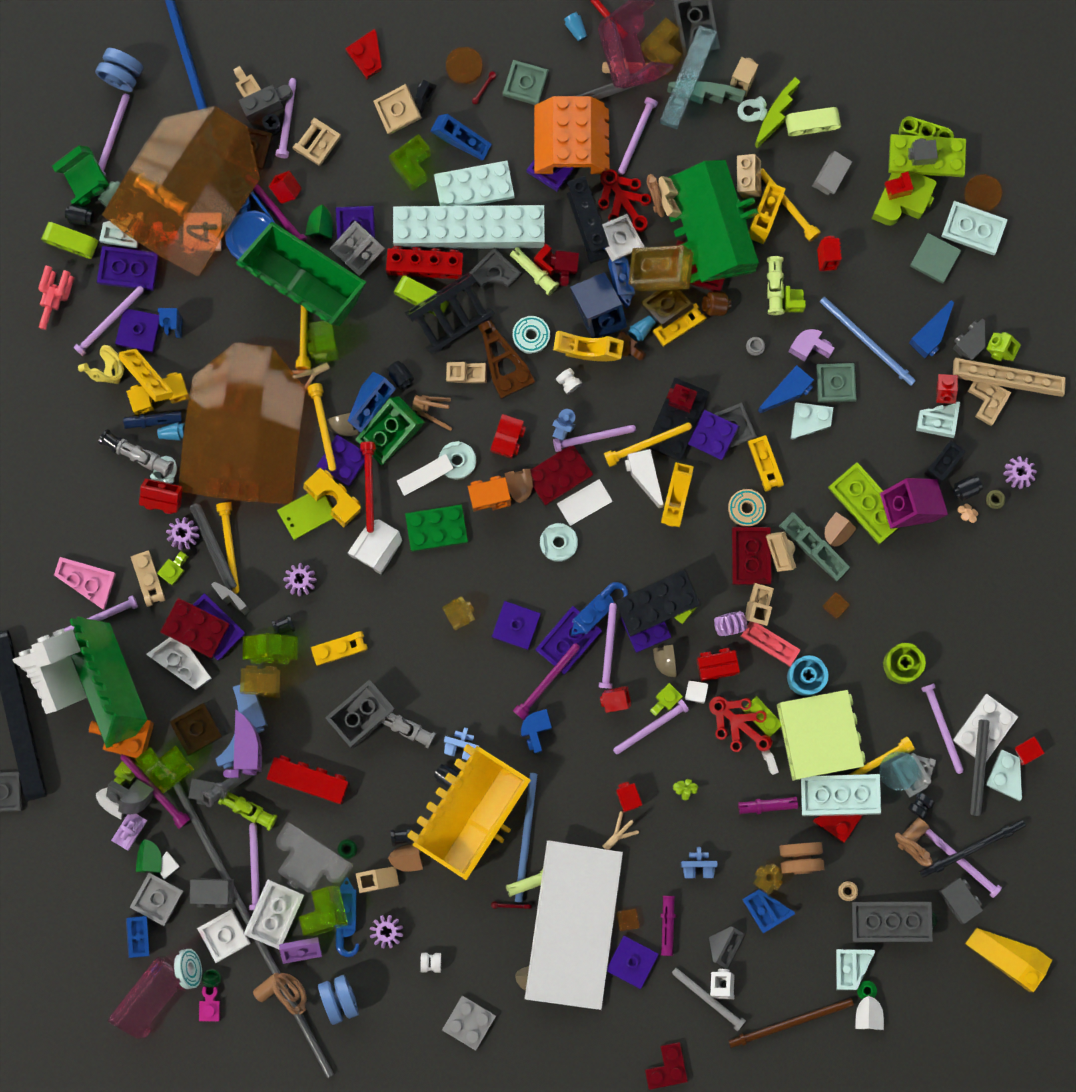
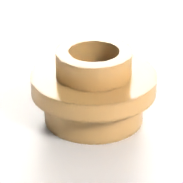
M846 881L839 886L838 894L841 899L852 901L858 895V888L853 882ZM845 888L851 889L850 895L845 894Z

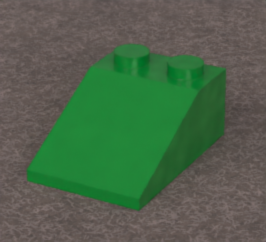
M399 396L392 397L378 411L356 440L359 443L375 442L376 451L372 457L382 466L418 432L425 422Z

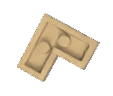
M973 381L968 390L969 393L984 401L975 417L992 426L1011 392L998 385Z

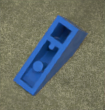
M449 114L439 115L430 130L431 133L443 141L480 160H484L492 145Z
M952 300L910 340L909 344L923 358H926L928 355L932 357L939 350L938 345L942 340L954 304Z
M796 365L759 407L758 412H766L796 400L803 394L807 395L813 388L811 384L814 379Z
M372 372L360 388L348 422L361 433L396 388L385 377Z

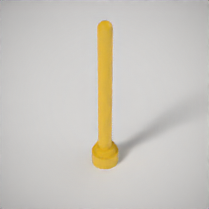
M761 168V178L766 184H768V181L776 184L767 172ZM784 194L781 202L805 230L804 233L809 242L813 241L821 234V231L816 226L810 225Z
M301 305L300 356L296 360L295 368L297 370H310L311 361L307 356L308 310Z
M321 383L311 384L307 387L309 396L314 399L328 468L330 471H335L336 464L321 400L322 393L324 392Z
M685 423L618 452H612L611 450L605 452L604 455L609 467L617 464L616 462L620 461L619 459L628 456V454L638 452L686 432L692 428L691 423Z
M231 502L216 504V509L219 516L222 517L228 567L237 584L232 589V592L238 594L239 584L229 518L232 505Z
M906 736L900 740L897 747L848 775H864L900 753H910L915 748Z

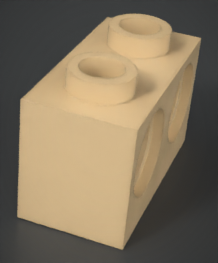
M741 57L732 75L730 86L745 90L746 97L756 77L759 64H756L751 58L745 59Z
M756 154L737 156V192L742 198L761 197V160Z

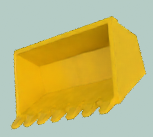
M469 744L464 748V751L470 755L467 762L465 763L458 758L454 763L455 766L461 769L457 777L451 773H448L445 777V780L452 784L448 791L441 787L436 791V794L442 798L439 805L437 806L429 802L426 806L428 810L433 812L429 820L422 816L418 818L417 823L424 827L418 835L411 830L407 835L408 838L414 841V847L465 880L468 879L493 838L503 843V837L498 835L497 832L500 828L504 832L509 833L511 831L503 823L531 781L478 746L473 748Z

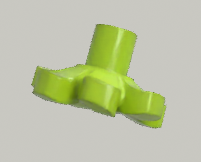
M686 779L685 783L684 781L675 783L673 790L679 795L682 794L683 800H689L691 793H697L698 785L692 783V780Z

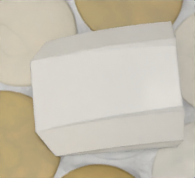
M379 519L374 520V531L368 533L365 527L349 550L348 555L358 559L382 575L402 543V538L398 530Z

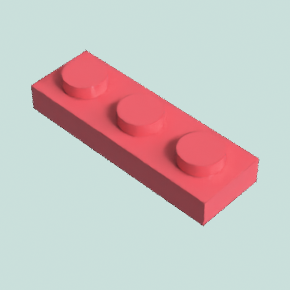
M749 622L747 629L741 635L742 638L789 667L800 652L799 648L754 622Z

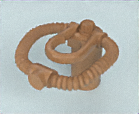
M649 174L647 176V186L655 205L653 210L660 217H664L666 212L659 195L657 179L654 175Z
M918 817L902 835L896 833L895 838L901 850L904 849L919 864L930 866L933 863L930 853L916 843L930 827Z
M274 973L253 991L255 998L260 1002H265L275 993L276 997L281 1000L282 1004L285 1005L291 1014L300 1013L301 1015L306 1010V992L301 982L290 974ZM285 984L294 992L295 997L288 992V988L284 987ZM280 989H281V991L284 993V995H285L289 1000H291V1001H293V1002H295V1001H297V1000L299 999V997H300V996H299V992H300V994H301V1002L294 1008V1007L288 1002V1000L282 995V993L280 992Z

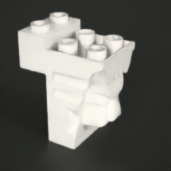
M63 628L52 632L54 635L52 637H49V635L37 639L38 643L31 645V649L19 652L20 656L13 659V662L20 666L22 670L27 671L26 676L31 678V683L37 689L38 697L42 699V707L46 714L58 711L87 698L71 655L81 651L73 629L64 631Z

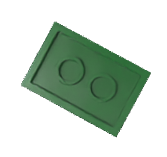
M462 504L405 513L411 552L468 543Z

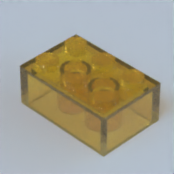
M684 245L633 248L628 284L637 291L689 289L693 252Z

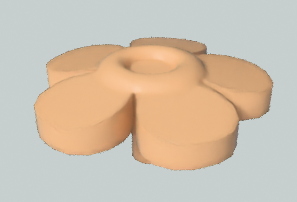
M969 504L959 506L958 512L962 514L961 518L964 521L968 519L971 523L977 521L978 512L975 509H972Z

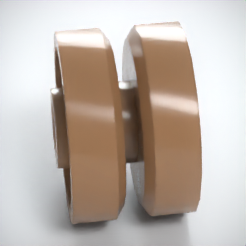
M822 842L779 846L781 857H793V860L781 863L782 874H809L812 871L825 870L823 859H811V856L823 853Z

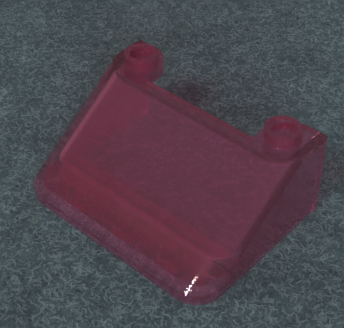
M166 956L157 957L111 1014L108 1022L137 1039L142 1037L145 1039L152 1031L149 1025L178 989L181 991L185 989L179 984L181 982L180 979L175 976L174 963Z

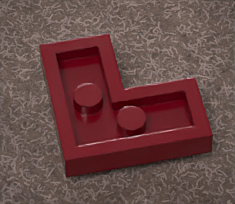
M680 1042L660 1046L664 1066L645 1069L648 1089L688 1082Z

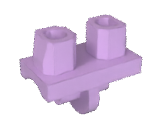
M127 814L111 841L129 851L147 820L138 814Z

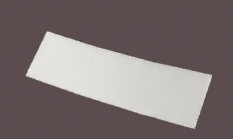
M444 454L422 468L397 480V483L405 496L454 468L447 455Z

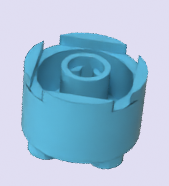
M807 655L797 659L790 666L787 673L789 687L801 696L817 694L827 684V667L815 656ZM807 672H809V676H812L809 680H806V677L803 676Z

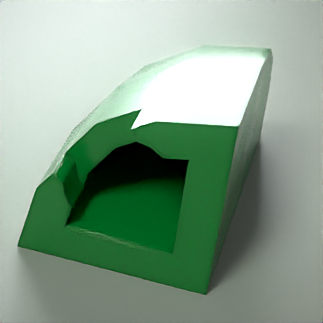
M322 204L316 207L309 216L305 235L314 238V235L323 236L325 240L332 239V216L329 210Z
M144 839L139 846L137 854L136 872L159 873L161 872L162 864L161 852L152 841Z

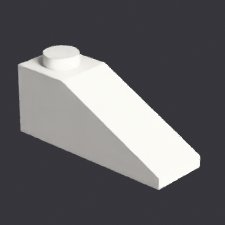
M651 450L628 454V460H625L627 472H631V476L658 508H663L664 504Z

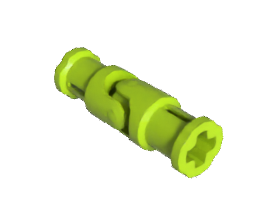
M228 792L226 798H220L218 804L228 806L233 809V812L241 814L242 817L253 823L257 822L263 825L268 831L272 829L278 818L277 815L273 816L263 811V808L255 803L246 802L244 797H238ZM255 807L256 812L254 813V815H252L253 809Z

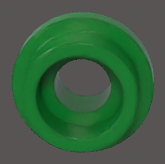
M863 981L857 988V994L862 1000L868 996L875 998L877 988L874 983ZM865 987L870 988V994L866 995L864 993Z

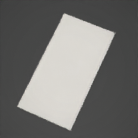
M600 479L560 501L557 505L571 526L611 503L612 499Z

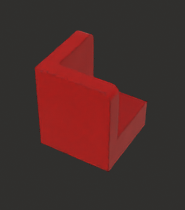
M290 170L275 175L269 185V188L280 203L296 199L301 190V186Z
M909 171L901 173L899 178L886 181L884 184L889 200L911 195L914 190Z
M545 244L534 257V263L542 270L547 271L548 275L552 276L554 269L550 266L551 255L554 256V254L552 253V248Z
M1035 736L1015 747V751L1021 759V766L1045 754Z

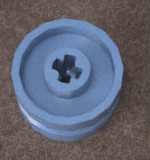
M107 48L103 55L104 62L99 63L95 70L96 75L113 87L127 92L133 91L136 85L135 78L140 77L144 69L143 65L125 52L114 48Z
M345 974L334 979L336 991H334L329 981L318 984L324 1008L332 1025L343 1021L341 1009H343L346 1017L349 1019L359 1015L354 992Z

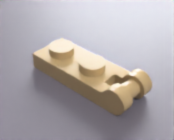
M150 551L131 556L147 607L152 606L153 603L158 601H166ZM156 589L157 594L150 596L149 591Z

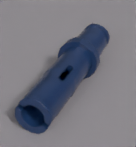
M181 411L150 415L142 413L140 416L124 417V428L142 427V429H145L146 426L182 423Z

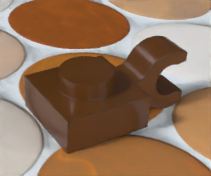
M621 331L616 339L624 341L622 355L627 358L631 354L638 360H643L646 353L635 347L638 341L624 331Z

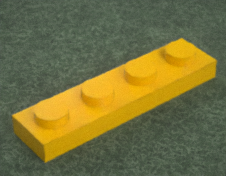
M137 349L119 352L120 361L155 402L172 398L173 391Z

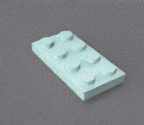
M508 161L434 174L440 206H475L514 198Z
M880 774L812 776L801 779L802 816L881 814Z

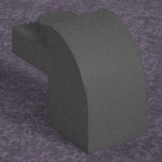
M138 779L129 790L112 780L108 784L106 797L112 802L119 804L118 812L131 815L137 814L147 807L152 801L154 789Z

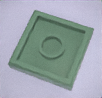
M513 60L503 96L533 105L538 104L549 70Z
M927 233L910 267L943 284L961 250Z
M855 363L816 365L818 403L856 402Z

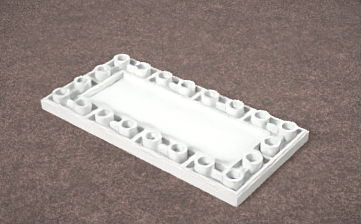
M547 841L525 993L526 1000L601 1010L623 852Z

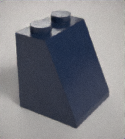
M605 272L570 287L573 300L591 338H602L627 327L622 303Z

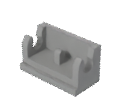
M834 151L828 156L812 187L827 195L830 193L834 194L852 161Z

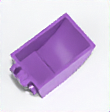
M235 709V770H225L223 775L226 778L241 779V771L245 775H257V772H262V745L254 725Z

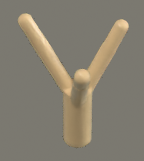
M327 362L310 370H292V374H296L293 375L294 379L311 375L301 391V395L305 394L307 387L312 383L316 375L330 369Z
M623 811L619 813L614 834L603 845L606 850H610L620 839L639 834L638 830L623 834L633 824V820H630L619 831Z

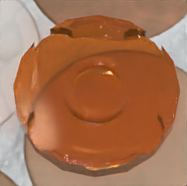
M459 47L448 55L446 72L454 82L470 84L481 75L483 68L482 59L474 49Z
M986 174L976 175L969 180L965 187V201L973 208L985 212L990 211L1001 200V185L994 177Z

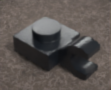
M424 79L417 88L415 96L417 99H414L415 103L418 104L420 113L424 111L426 102L430 101L437 86Z

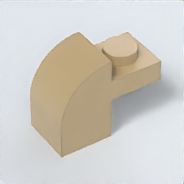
M754 583L750 601L747 602L745 617L747 621L765 626L768 625L772 607L769 605L774 588Z

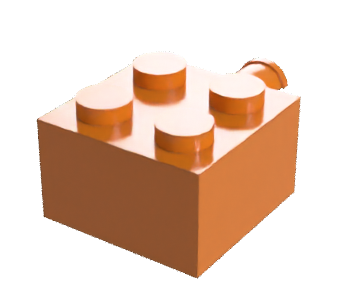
M147 720L136 736L115 743L109 748H106L104 743L103 750L144 761L154 723ZM91 721L89 733L101 735L97 722Z

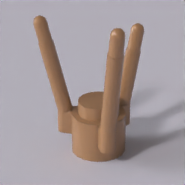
M416 395L412 410L417 411V415L423 416L451 431L452 427L425 413V411H429L430 406L449 409V405L431 401L449 402L451 398Z

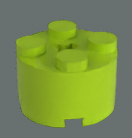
M901 643L888 651L884 658L883 667L890 680L899 684H907L916 680L922 674L926 661L924 654L915 645ZM903 659H905V663H908L905 668L900 664Z

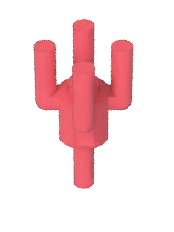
M45 266L38 287L39 291L43 292L40 305L45 307L38 328L43 330L47 328L52 310H58L60 302L68 300L74 277L70 276L71 273L63 270L59 286L54 285L56 272L52 271L53 268L50 266Z

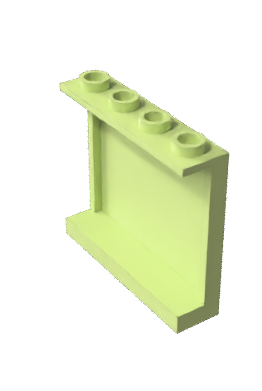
M848 690L777 704L792 781L864 766L865 755L860 750L861 736L856 731L857 717L852 712L853 699L852 695L848 694Z

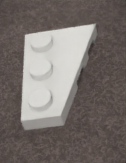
M170 637L146 654L195 690L212 679L190 647Z

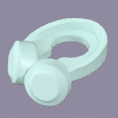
M761 96L755 100L743 101L738 107L737 114L739 118L745 122L762 121L767 115L766 101ZM746 106H751L752 108H759L760 111L747 116L744 114L743 109Z
M169 456L161 457L166 461L174 462L171 474L162 479V473L153 470L150 478L151 480L172 484L175 482L174 477L177 473V464Z

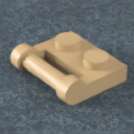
M313 118L310 122L311 126L298 144L295 143L292 148L297 153L321 166L341 138V134L318 119ZM320 129L321 131L308 149H305V145L315 131Z

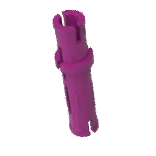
M797 797L770 800L755 799V801L738 802V809H740L739 814H761V812L798 809V802H796Z
M663 896V913L660 916L662 918L661 955L674 956L675 896Z

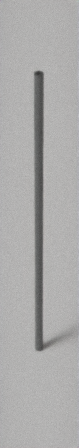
M174 780L171 783L221 878L231 879L179 780ZM234 886V903L245 924L248 925L251 916ZM254 939L271 973L281 974L266 944ZM284 995L288 1002L295 1008L297 1006L296 1001L293 1002ZM294 1014L326 1077H331L334 1073L303 1014Z

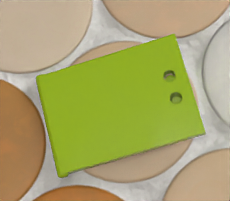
M308 493L277 510L293 540L334 519L330 515L332 506L325 495L316 501Z

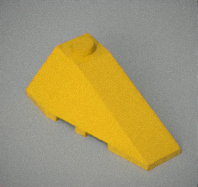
M979 928L974 930L965 943L1028 992L1036 990L1052 962V959L1035 947Z

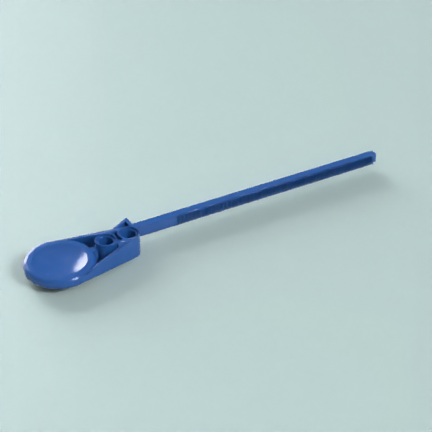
M165 0L220 180L213 181V184L226 196V246L231 255L239 259L274 220L240 175L235 174L229 177L225 175L217 149L219 143L216 140L217 137H215L216 134L211 118H209L211 116L204 99L200 81L198 80L194 62L192 61L193 58H191L192 55L175 0ZM234 183H241L240 187L232 188ZM250 197L255 200L263 212L249 211L251 209ZM240 200H246L244 205H237ZM231 203H233L236 211L241 214L235 216L229 223Z

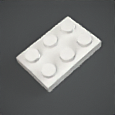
M985 694L954 737L953 742L975 757L978 722L980 719L989 720L987 761L1018 716L988 694Z
M267 880L244 935L279 949V944H283L304 895Z

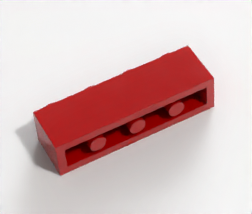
M282 755L279 758L274 757L267 780L342 805L349 786V782L345 781V776L335 774L333 777L327 775V770L317 767L315 771L309 769V764L298 761V764L290 762L291 758Z

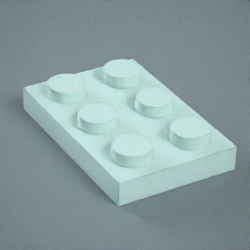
M954 201L941 237L995 255L1007 219Z

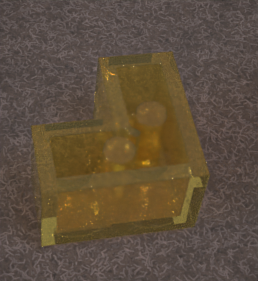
M665 17L641 43L640 52L669 75L680 63L682 54L671 46L679 37L680 29Z
M247 665L246 668H241L240 694L280 698L281 670H277V667L274 666L257 669V666Z

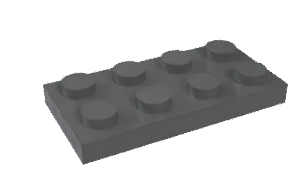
M852 902L853 942H933L932 902Z

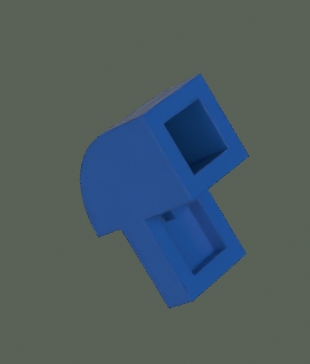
M547 709L530 714L522 723L521 736H530V739H527L529 750H533L534 754L542 752L537 733L552 729Z

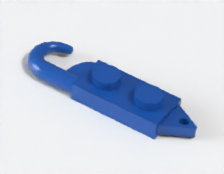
M625 256L612 262L611 258H609L608 266L613 288L620 301L627 308L632 297L635 295L628 259Z
M619 582L609 584L573 619L571 636L587 634L609 612V605L614 603L610 594L615 589H620L623 591V597L628 595L626 586Z
M348 877L345 878L336 895V949L344 957H352L359 950L358 943L352 951L344 949V937H349L356 931L357 890L353 888Z

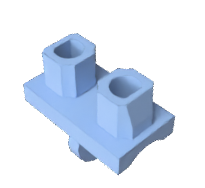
M464 727L463 733L455 731L454 734L455 737H459L461 740L445 736L444 754L454 757L457 747L464 749L469 744L476 748L479 745L465 742V740L473 741L474 736L467 734L468 728ZM464 751L462 759L468 760L470 755Z

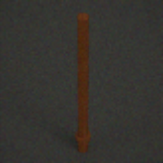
M850 998L743 1035V1033L739 1034V1037L728 1040L731 1048L741 1044L745 1046L747 1042L854 1006L853 1001Z

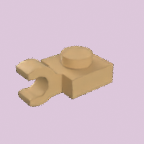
M240 66L234 69V73L239 80L235 84L243 98L261 90L252 74L246 77Z

